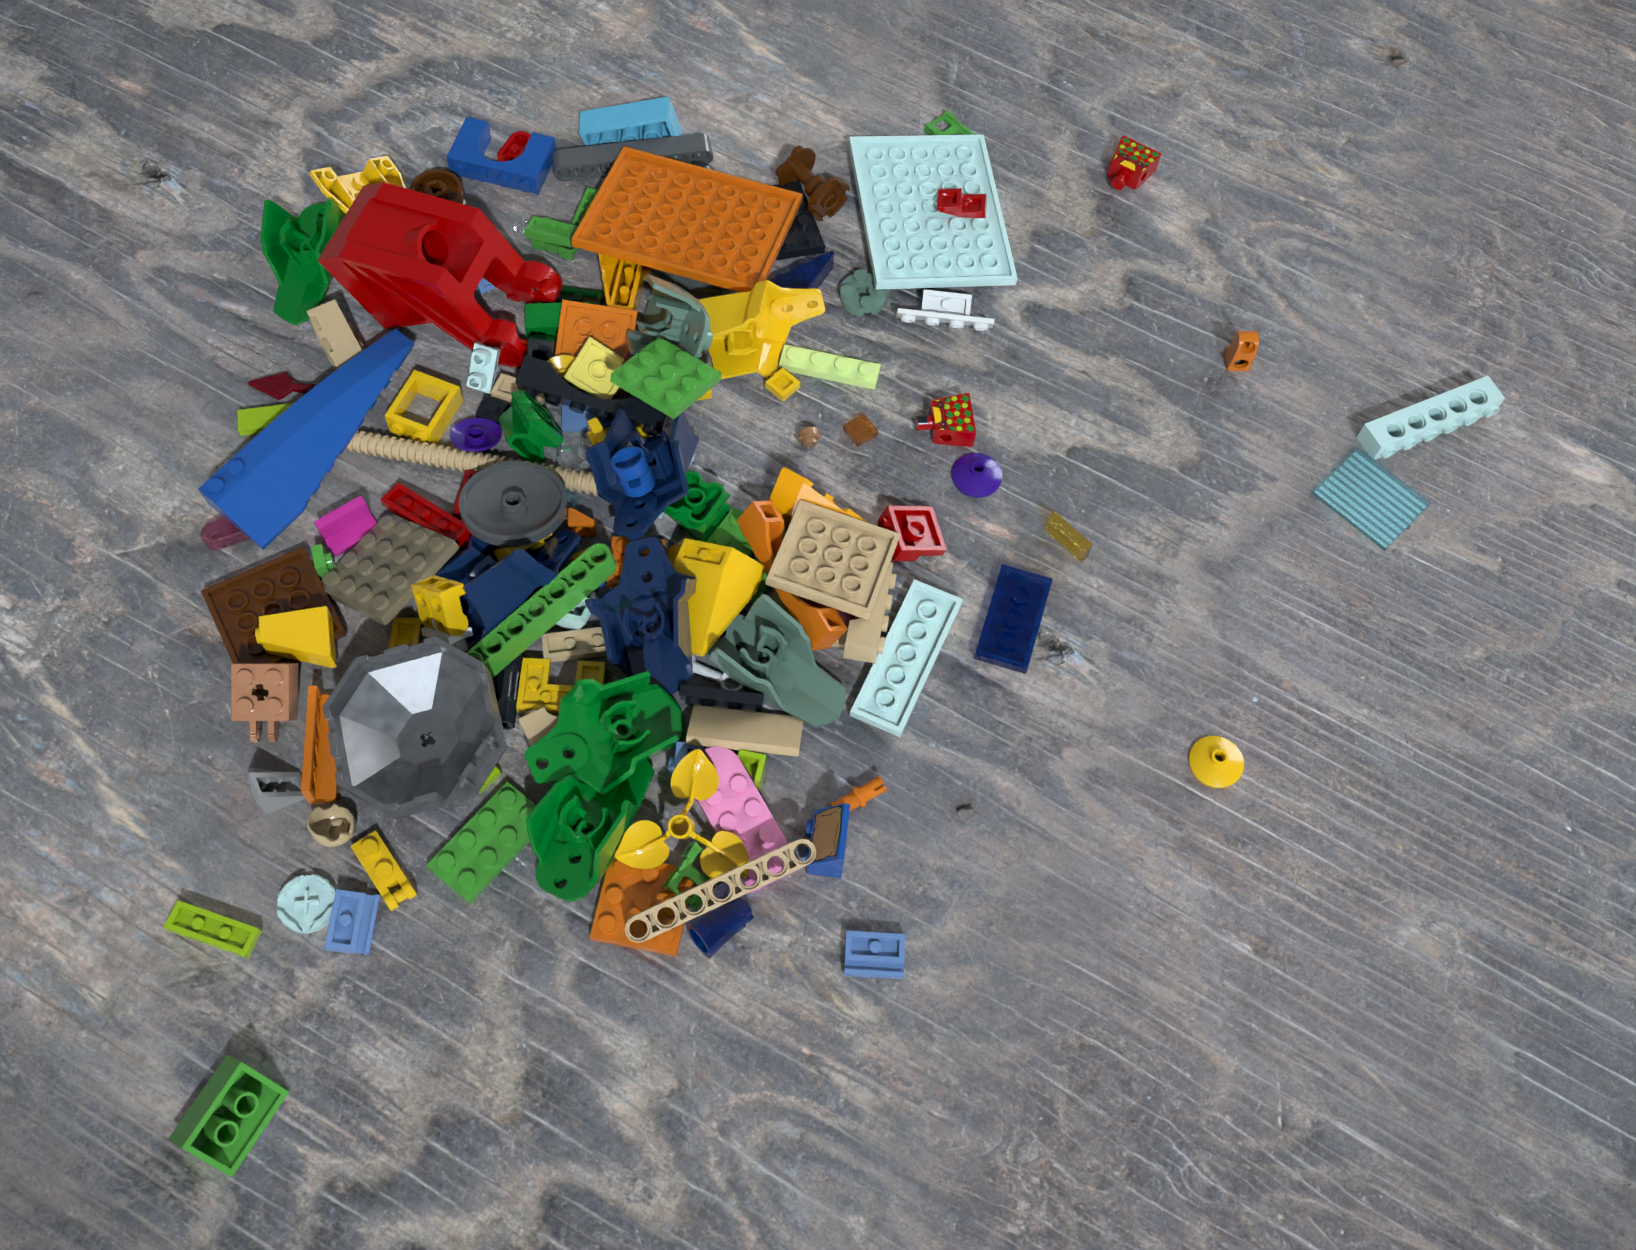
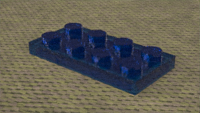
M1001 565L974 659L1023 674L1027 673L1052 584V578Z

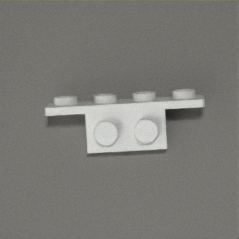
M933 290L923 291L921 311L897 308L896 314L897 318H901V321L906 323H915V320H923L927 325L938 326L941 322L949 323V327L964 328V325L973 326V329L977 331H988V328L993 327L995 320L970 316L972 295Z

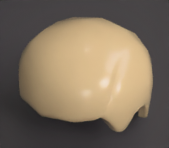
M333 804L330 808L325 809L317 806L307 818V828L315 842L321 846L336 847L347 843L356 831V820L349 809L337 804Z

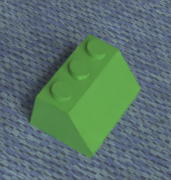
M226 1055L168 1140L232 1178L289 1091L243 1062Z

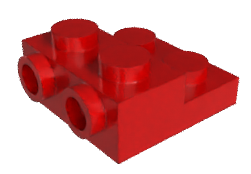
M887 506L878 518L877 526L900 534L892 561H916L919 556H942L947 551L933 506Z

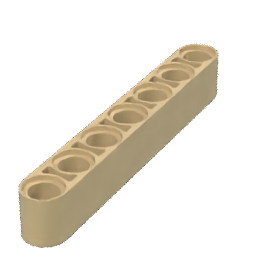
M806 839L791 841L636 913L628 918L625 924L626 936L632 942H644L803 868L815 859V846ZM799 844L806 845L809 850L808 857L803 861L797 860L794 856V849ZM773 856L779 857L782 861V868L777 873H771L767 869V861ZM745 869L753 870L756 876L754 883L749 886H744L740 882V874ZM723 881L728 885V894L724 898H716L712 892L713 886L717 882ZM691 894L699 895L702 901L700 908L696 911H689L685 907V900ZM663 907H670L675 914L674 919L668 924L659 922L657 918L658 911ZM642 920L646 923L647 931L644 935L637 937L631 934L629 928L633 921Z

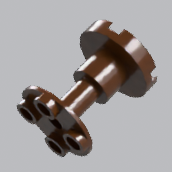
M797 146L792 150L791 155L786 161L777 167L775 174L778 176V182L781 186L790 182H802L805 185V193L810 197L807 207L808 213L816 221H824L823 217L827 215L831 218L844 206L848 198L845 193L847 190H850L849 185L841 177H832L826 180L822 175L815 176L811 172L815 163V152L811 148Z

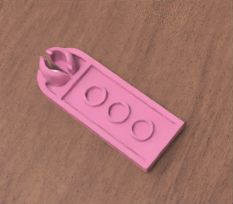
M716 746L705 749V756L718 772L719 786L716 793L710 799L705 801L696 799L714 833L728 831L738 836L747 849L750 861L787 844L786 838L739 757L727 748ZM773 856L767 861L769 872L777 873L781 870L782 861L779 857ZM749 869L748 876L740 879L744 886H749L754 883L756 876L754 871ZM770 882L758 889L749 892V895L754 894L755 892L761 890L762 888L770 885L773 882Z

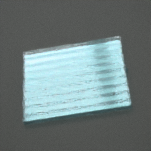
M1359 447L1337 468H1334L1333 472L1312 492V495L1384 551L1406 529H1410L1411 524L1431 504V502Z

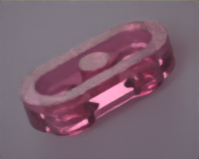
M226 518L208 523L200 533L203 543L211 550H220L250 539Z

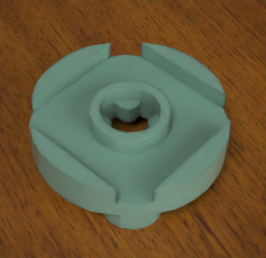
M859 269L843 280L840 285L839 297L841 298L843 308L849 313L864 316V313L872 312L871 315L879 313L886 305L887 289L876 290L873 274ZM859 292H867L869 296H859Z

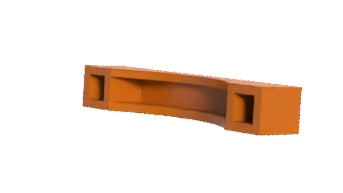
M753 501L736 522L754 551L756 558L760 564L765 566V572L768 576L785 537L784 520L773 501ZM775 588L790 616L802 625L805 634L810 638L812 651L830 648L848 630L835 608Z

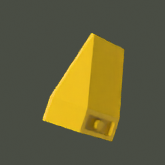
M389 156L369 159L362 172L337 176L331 167L312 170L309 173L321 192L328 199H332L344 214L347 213L363 186L385 182L406 188L401 173Z
M684 538L669 548L667 557L677 573L697 578L695 593L688 600L692 655L704 657L757 592L766 568L733 547Z

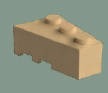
M335 299L307 311L317 340L335 371L365 350L361 340H356V333L351 323H347Z

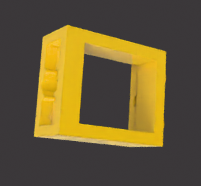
M414 370L384 416L389 431L399 437L405 436L414 441H420L421 444L427 442L429 445L432 443L437 445L463 403L460 387ZM417 393L442 402L428 426L402 417Z

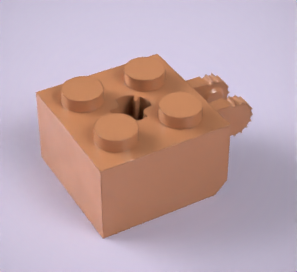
M298 663L231 664V721H250L251 742H260L261 721H267L268 741L277 742L279 737V721L295 720L298 716ZM262 688L268 690L269 694L263 696Z

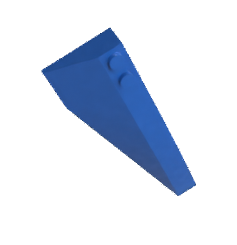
M394 329L326 377L278 416L198 488L206 502L264 550L304 512L307 507V501L312 494H316L320 488L319 483L326 473H330L334 467L333 462L339 454L344 452L364 422V416L376 404V398L382 389H386L391 382L390 377L394 371L399 370L415 346L414 342L397 329Z

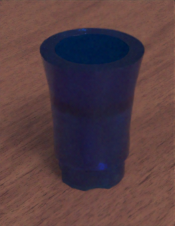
M738 897L717 907L701 918L686 924V929L700 952L705 957L711 959L726 942L744 929L746 924L754 919V916L747 902Z

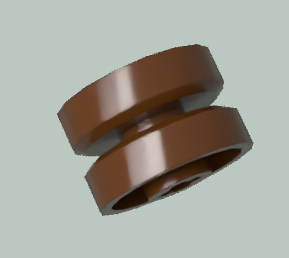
M437 169L425 171L418 175L411 183L410 190L466 205L461 181L455 174L449 171Z

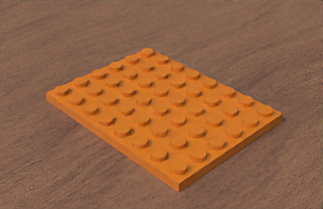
M624 146L571 238L573 247L740 293L749 292L756 283L767 279L802 203L803 194Z

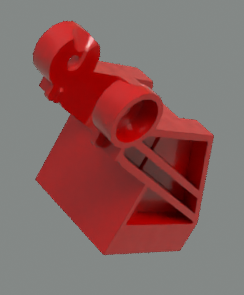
M385 182L362 187L317 260L384 329L433 323L472 351L476 342L501 349L498 363L514 368L522 365L524 357L527 355L528 341L519 339L516 324L501 319L492 320L476 302L474 292L482 278L487 280L496 288L506 293L508 299L514 302L523 301L527 304L538 302L555 303L563 288V281L559 274L543 263L524 261L479 208Z

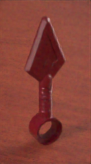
M287 372L248 381L250 387L277 400H281L292 392L307 393L317 385L295 382Z

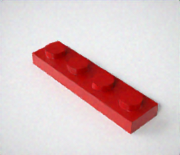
M399 482L380 499L385 508L401 518L453 539L459 547L472 535L462 521Z

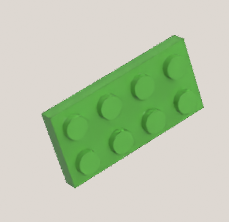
M507 781L426 865L427 869L470 905L530 842L526 819L537 805Z

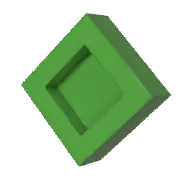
M322 544L311 546L315 570L320 580H322L330 572V569L334 568V562L331 553H326Z

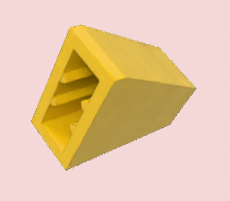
M327 606L259 616V627L255 628L257 643L262 644L268 654L329 668L337 667L333 618Z

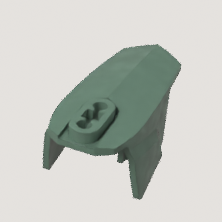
M646 274L643 280L651 285L652 294L646 295V298L650 300L643 316L645 323L638 321L639 330L627 331L626 342L630 354L636 355L656 338L661 337L699 359L702 356V349L708 350L713 338L712 331L710 330V318L706 309L698 299L679 286L660 277Z
M762 594L755 601L746 616L738 614L722 633L725 636L718 638L705 654L719 670L726 673L734 681L741 685L743 684L746 689L753 693L764 694V700L815 728L836 721L842 714L846 698V688L816 664L810 638L805 634L802 625L766 594Z

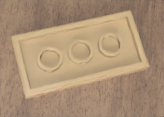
M694 705L686 735V744L706 747L717 746L733 750L742 749L751 752L797 757L800 751L803 720L788 715L753 713Z

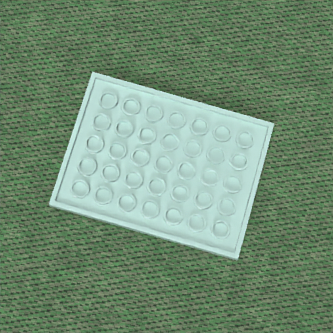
M984 135L849 137L848 145L876 290L1016 285L1018 278ZM962 188L963 195L986 194V218H965L937 211L938 189Z

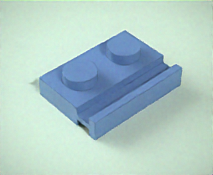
M336 889L324 950L350 954L359 953L369 956L380 895H367L361 892Z
M846 931L844 976L903 979L905 934Z

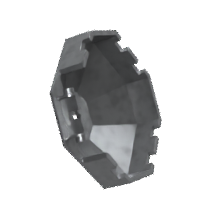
M436 636L426 638L424 643L408 646L404 644L386 649L384 654L369 657L364 655L355 658L322 706L324 718L327 719L330 733H328L331 756L335 759L336 783L350 794L394 819L476 797L507 749L491 672L483 662ZM431 733H434L433 739L435 743L423 747V735L429 736Z

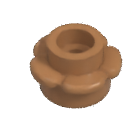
M805 427L798 430L799 437L797 441L803 447H812L818 444L817 441L822 436L818 433L817 427Z

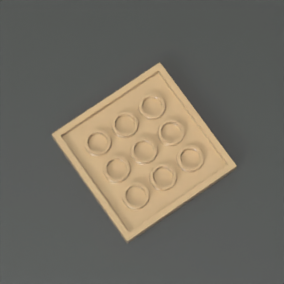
M800 500L769 571L765 585L869 620L900 534Z

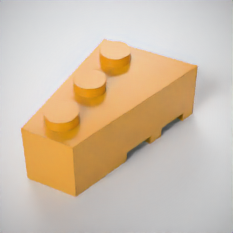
M598 254L606 306L638 311L645 282L643 279L647 274V267Z

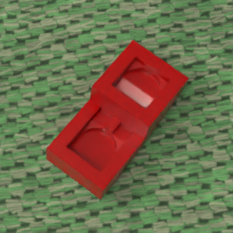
M962 188L938 189L937 211L958 217L986 218V194L963 195Z

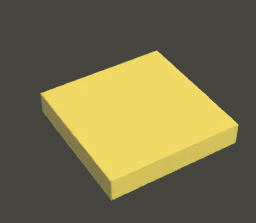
M589 337L563 380L590 396L612 399L619 386L610 382L611 373L622 365L624 358Z

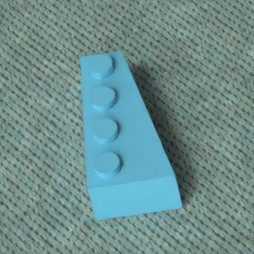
M669 96L580 111L579 134L585 146L682 135V128Z

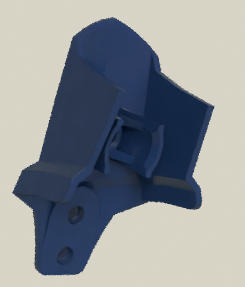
M618 409L604 441L596 443L587 449L586 458L594 476L597 493L602 499L614 506L613 530L616 535H625L628 540L641 538L669 505L688 495L689 485L686 472L698 444L699 436L693 434L684 412L674 419L671 435L661 431V436L642 438L625 411ZM635 446L643 450L649 464L648 466H650L656 481L653 489L640 497H628L624 494L611 465V459L614 454L626 447Z
M567 529L562 530L531 554H528L523 549H515L509 556L499 561L494 553L499 548L498 546L486 543L471 535L468 541V548L435 574L436 576L464 584L462 589L465 594L459 596L462 612L467 617L468 626L472 628L473 633L472 636L466 638L468 651L516 611L538 586L548 585L558 575L559 567L580 546L579 541L581 537L578 533Z
M657 537L629 542L625 548L624 564L619 584L599 597V599H585V604L590 613L600 618L607 660L617 666L627 677L649 671V684H657L671 696L680 690L681 684L685 685L693 676L688 600L695 593L697 578L676 572L665 553L661 541ZM649 549L648 555L643 557V551ZM647 572H650L653 575V579L646 583Z

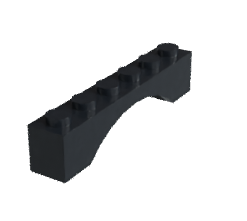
M528 355L524 357L515 382L519 391L525 390L533 398L536 396L544 398L545 402L554 406H559L560 404L569 406L570 410L580 414L586 411L602 421L614 420L618 409H623L633 426L642 429L643 433L650 436L661 435V431H666L670 419L669 416L637 397L602 399L580 392L566 383L556 373L550 362Z

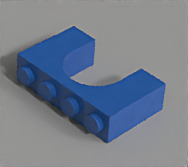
M466 117L446 157L449 171L458 177H466L480 182H487L539 195L552 166L551 156L556 151L555 137L532 132L520 156L506 162L492 161L484 156L492 139L489 123Z

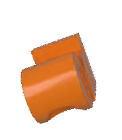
M1257 331L1235 332L1231 345H1227L1224 350L1227 371H1249L1259 346V334ZM1244 360V364H1235V362Z

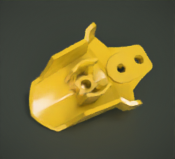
M768 280L756 283L749 292L699 299L710 318V330L712 331L713 338L708 351L712 359L713 368L722 373L721 379L755 372L766 378L772 377L778 372L780 356L791 327L825 312L821 290L815 288H781Z

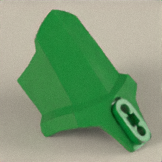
M649 671L605 685L600 684L594 679H581L560 699L556 726L542 739L525 751L524 758L537 784L558 782L569 775L579 782L585 783L603 796L632 775L636 766L675 747L676 742L683 741L684 719L682 710L664 689L657 684H649ZM563 751H570L572 753V758H565L563 756ZM543 761L548 762L545 769H539L536 766V762Z

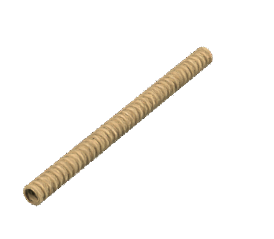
M357 431L344 450L347 451L349 449L352 453L357 451L359 454H372L375 457L380 455L382 458L388 456L391 460L396 458V460L402 461L404 459L405 462L412 461L414 464L419 462L421 465H425L427 463L430 467L435 465V467L441 468L443 466L447 470L451 467V470L456 471L459 469L460 472H464L466 469L480 471L497 463L515 461V458L512 457L508 460L506 456L500 458L499 455H494L492 457L490 453L484 455L483 452L476 454V452L460 451L459 448H454L453 450L450 446L445 448L443 445H439L437 447L434 443L429 445V443L423 442L421 444L420 441L413 442L411 439L406 441L404 438L398 440L394 436L390 438V436L384 435L382 437L381 434L374 435L372 432L367 434L365 431ZM545 463L541 464V466L548 468L561 479L566 490L568 488L570 492L577 490L578 493L584 491L586 495L593 493L594 496H598L592 472L587 474L585 470L578 472L577 469H573L570 471L568 467L562 469L561 466L555 468L551 464L549 466Z

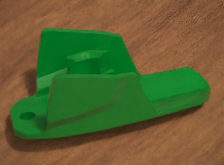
M327 199L326 203H316L303 209L298 218L288 213L271 200L264 201L260 242L263 248V255L279 283L273 312L282 320L295 326L308 321L307 311L322 304L333 277L317 261L346 215L332 199Z
M648 761L636 766L632 775L603 796L588 785L567 775L564 779L553 785L526 819L527 833L532 851L538 858L535 878L542 891L558 899L573 902L583 899L600 881L614 859L625 832L632 825L655 772ZM575 859H581L580 862L576 864L572 863ZM567 880L566 886L559 889L558 886Z

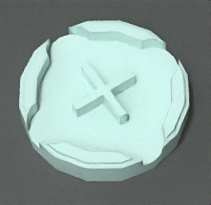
M320 875L297 876L286 883L279 892L277 915L287 928L296 933L309 934L319 931L330 922L336 890L327 879Z

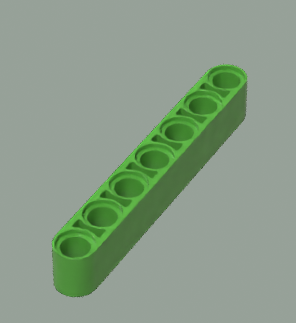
M602 543L590 546L548 585L541 588L472 647L467 654L483 662L491 672L492 678L495 677L613 575L617 565L608 546Z

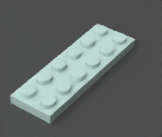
M915 579L913 580L885 638L883 654L878 653L876 664L873 663L850 711L851 717L901 737L961 608L963 599Z

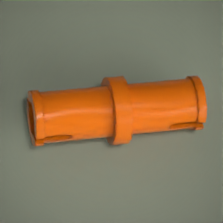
M877 776L858 788L856 786L851 788L850 793L829 803L831 807L844 803L850 804V811L857 807L863 808L867 806L866 802L887 792V788L885 785H882L884 782L881 777Z

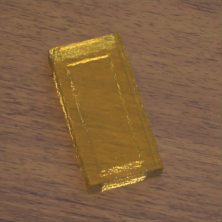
M1052 512L1047 518L1044 530L1076 559L1083 562L1088 558L1093 544L1057 512Z

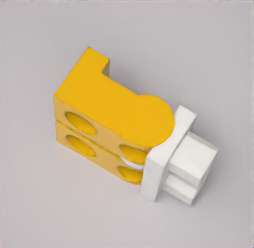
M436 575L411 584L420 621L425 626L421 628L422 635L427 638L436 636L463 652L468 651L466 638L472 636L473 633L472 628L468 626L467 617L462 612L459 596L465 594L462 589L464 584Z

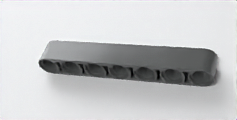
M704 133L560 149L553 152L551 159L554 177L558 181L566 182L607 177L624 146L689 164L694 162L709 164L714 156L709 136Z

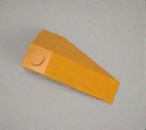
M785 467L780 471L769 501H773L784 520V526L787 528L791 523L800 500L867 522L849 508H844L843 510L832 501L834 498L826 493L822 496L811 488L814 483Z

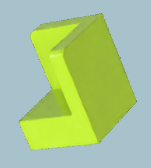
M739 749L737 756L760 793L766 770V755Z

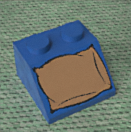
M844 803L814 810L813 820L807 819L805 837H811V842L816 849V857L808 865L807 874L841 878L845 858L850 804ZM804 847L803 860L809 855L807 847Z

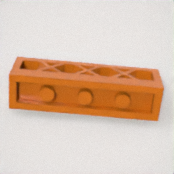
M308 686L301 793L309 804L337 803L339 797V785L336 783L335 778L337 770L335 759L331 756L328 733H330L327 719L324 718L322 707L331 694L322 695L317 686Z

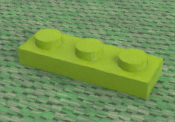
M177 900L163 926L166 931L245 959H249L262 933L259 928Z

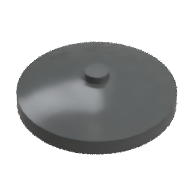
M526 461L501 462L480 470L466 482L459 497L460 515L467 530L473 536L486 543L503 547L529 545L546 538L561 525L568 507L567 493L561 479L548 468Z

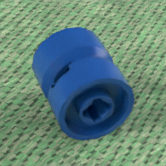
M635 446L626 447L614 454L611 459V465L625 495L628 497H640L653 489L656 481L641 448Z

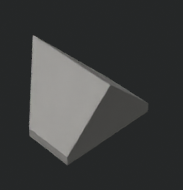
M255 767L248 768L247 779L254 799L266 815L305 799L301 793L302 777L300 772H278Z

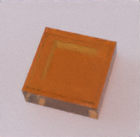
M864 413L843 425V431L857 447L878 436V429Z

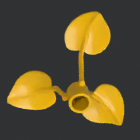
M695 749L687 754L678 763L671 777L673 794L681 799L689 798L685 808L681 811V815H675L670 819L668 831L663 836L660 826L652 821L641 820L632 824L625 832L620 846L615 853L617 860L639 869L658 867L669 856V848L664 841L673 836L678 839L692 837L707 846L701 853L700 864L703 872L710 878H714L750 861L747 849L738 836L728 831H719L714 835L712 842L694 832V821L687 816L693 805L694 798L699 801L708 800L716 793L719 786L718 772L702 750ZM749 869L743 870L740 878H746L749 874Z

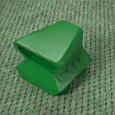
M525 390L512 392V406L499 417L506 442L526 460L532 463L538 462L541 465L545 460L543 446L560 449L564 435L555 425L554 418L546 408Z
M687 471L688 495L669 505L663 513L667 514L694 540L707 542L729 514L731 508L726 501L731 494L726 492L721 484L716 482L708 483L702 480L698 472Z

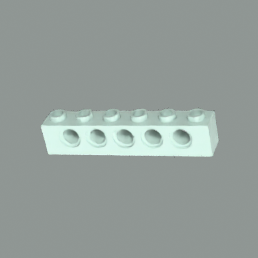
M1485 376L1364 424L1356 438L1372 461L1381 457L1386 459L1395 454L1396 451L1401 449L1409 450L1421 441L1429 442L1441 433L1449 434L1461 425L1469 426L1479 418L1484 416L1489 418L1495 415L1500 410L1499 406L1505 397L1490 377Z

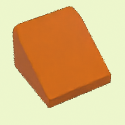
M573 508L568 509V528L570 531L578 533L580 537L597 536L594 519Z

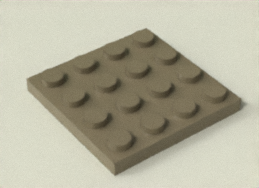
M388 512L323 577L321 583L329 598L386 626L414 597L411 584L435 575L460 547L453 539Z

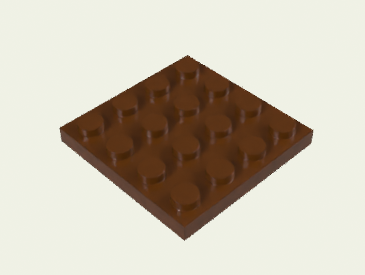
M304 546L201 590L233 664L287 663L293 660L268 654L263 645L257 643L255 628L259 627V616L327 606L333 618L335 641L347 636Z

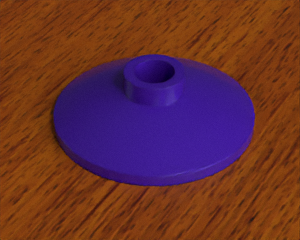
M486 418L465 419L456 423L450 430L452 444L465 451L476 452L490 449L497 445L502 438L501 427L496 422Z
M969 453L963 455L954 463L951 476L955 487L970 497H987L996 492L1002 482V470L999 464L985 454Z

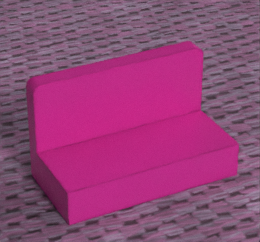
M359 496L314 521V524L330 551L337 557L355 547L360 539L377 522L370 514L365 500L362 496Z

